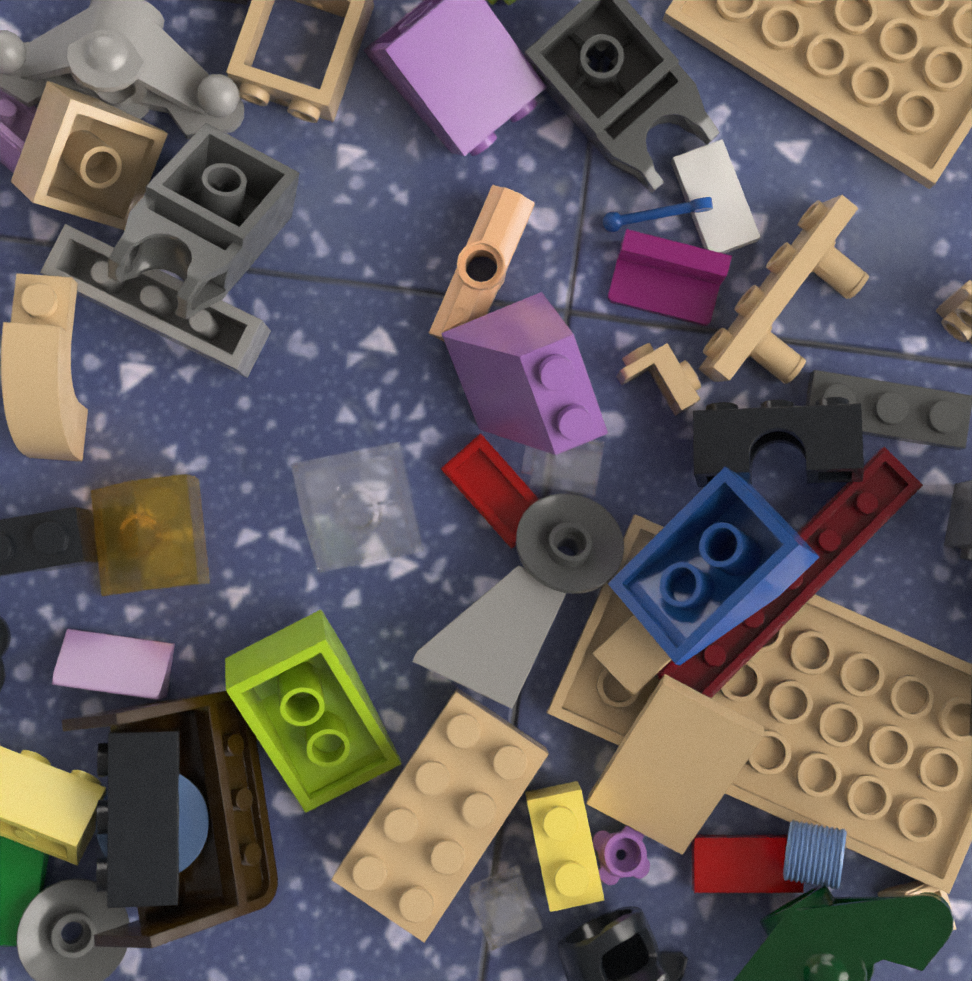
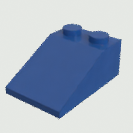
M725 466L608 585L672 661L677 665H681L779 597L819 556L747 480Z

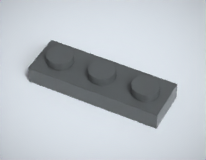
M819 370L810 372L805 406L816 405L817 400L827 397L846 398L849 400V404L861 403L863 435L955 450L966 448L972 409V395Z

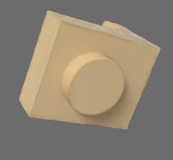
M647 343L622 358L626 367L621 369L616 376L621 386L649 371L675 416L694 406L700 400L696 390L701 388V384L695 371L686 360L678 362L668 343L656 350L653 349L650 343Z

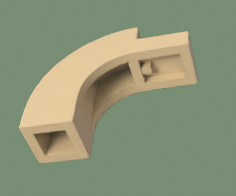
M16 273L11 322H3L1 384L5 416L16 447L29 458L83 461L88 409L77 400L71 375V341L78 283L72 277Z

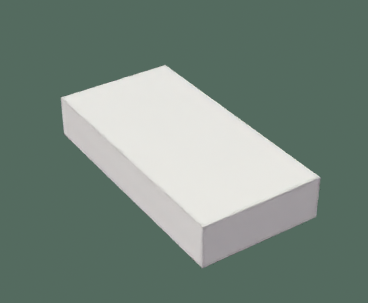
M723 139L672 158L671 164L685 201L690 202L691 200L703 197L712 198V210L700 213L691 212L704 249L725 254L755 243L761 238Z

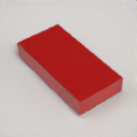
M480 433L440 469L512 549L516 546V532L523 514L533 503L540 499Z
M696 835L692 840V890L694 893H804V882L801 884L799 881L796 883L794 880L791 882L789 879L785 881L783 878L788 835Z

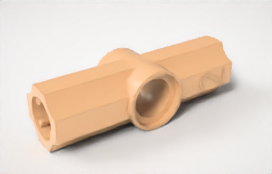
M492 185L467 245L458 256L457 268L431 326L429 335L444 342L441 333L489 313L496 294L505 281L506 271L535 206L533 201L506 187ZM476 257H488L497 265L495 275L488 281L483 282L470 278L467 274L469 263Z

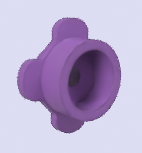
M626 825L619 832L608 833L601 830L594 834L592 842L594 850L598 853L600 862L598 870L600 880L604 884L615 885L620 878L633 876L634 878L641 879L648 874L650 862L647 859L646 847L642 842L644 838L642 833ZM619 849L625 852V857L622 860L616 857V852Z

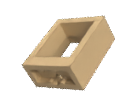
M252 0L226 71L228 77L237 85L240 97L259 106H267L269 101L288 107V113L303 121L317 123L318 119L322 118L334 122L374 8L373 0H293L345 18L320 89L252 67L275 0Z

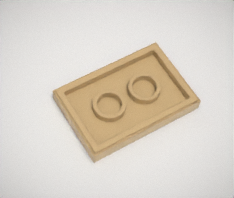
M664 674L593 786L586 804L683 855L763 739L764 726Z

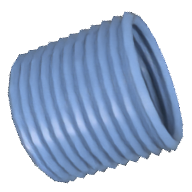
M793 819L790 822L783 869L784 880L787 881L789 879L791 882L794 880L796 883L799 881L801 884L805 882L806 885L810 883L811 886L815 884L816 887L820 885L821 888L825 886L826 888L830 887L831 889L835 888L838 890L841 882L847 835L845 828L839 830L838 827L834 829L833 826L829 828L828 826L813 825V823L808 824V822L803 823Z

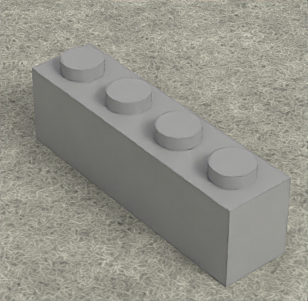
M67 224L64 225L40 271L42 275L72 277L78 283L77 295L248 378L271 332L261 319L221 300L185 320L175 314L179 304L176 295L183 285V281L159 269H153L143 272L136 278L118 283L108 277V260L114 247Z

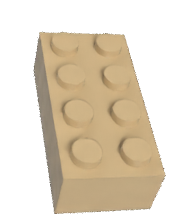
M456 688L337 867L331 880L425 943L549 755L547 748L459 688Z

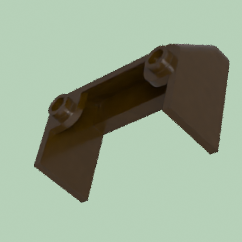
M227 691L133 705L61 720L63 731L110 726V730L180 728L179 774L189 779L201 792L209 815L208 835L200 854L186 869L179 873L178 905L137 907L139 920L93 935L96 947L154 948L263 909L270 904L277 891L278 874L257 740Z

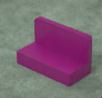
M626 229L607 299L609 302L701 326H708L712 320L720 285L727 277L732 256Z

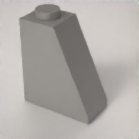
M518 565L416 652L412 662L512 709L566 593L544 586L533 578L524 567Z

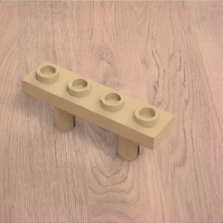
M840 195L823 203L817 200L808 208L798 222V226L803 230L791 245L786 242L774 253L766 265V268L771 272L761 286L753 285L736 304L734 310L739 313L738 317L728 330L725 328L719 329L704 347L703 353L707 358L699 367L702 373L714 382L730 381L746 358L751 357L784 384L791 382L805 365L806 359L771 332L772 324L812 272L845 299L854 297L865 285L869 274L834 247L836 244L835 239L858 210L857 206L845 196Z

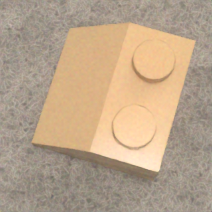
M47 81L11 183L32 203L125 230L129 212L144 197L146 186L149 184L168 133L97 98Z

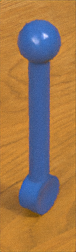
M697 198L686 203L624 215L611 211L604 216L603 227L606 231L616 232L621 229L622 225L691 212L710 211L713 209L712 198Z

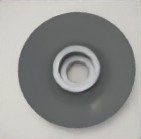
M564 493L546 496L533 503L525 511L516 532V549L523 566L538 582L559 592L577 594L596 590L612 579L623 559L624 540L618 523L604 507L589 498ZM568 547L575 556L565 555L558 548Z
M67 879L48 886L38 893L27 905L18 924L16 944L24 969L35 981H104L119 966L127 948L96 947L93 935L130 923L125 907L107 908V892H97L96 881ZM69 922L81 924V933L74 940H65L61 936L63 927Z

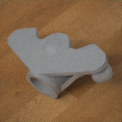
M91 0L89 8L31 42H23L16 34L8 30H0V90L29 108L40 102L46 83L50 81L97 98L139 119L143 118L149 110L168 113L186 139H191L205 123L227 134L235 131L244 119V104L237 85L233 80L223 74L209 75L163 30L165 20L161 12L145 0Z

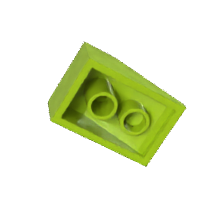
M322 610L225 658V685L227 693L305 813L402 764L346 649Z

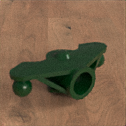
M818 885L786 902L760 920L768 937L733 981H870L874 973L875 964L881 960H887L923 971L948 941L954 928V917L949 904L943 897L935 893L923 892L898 897H833L828 888L825 886L821 888Z

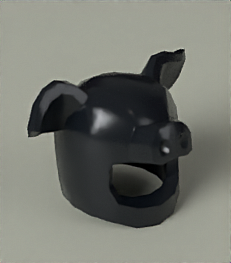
M635 906L621 907L593 918L566 934L558 942L559 955L567 981H681L684 977L688 958L682 951H659L653 932L642 909Z

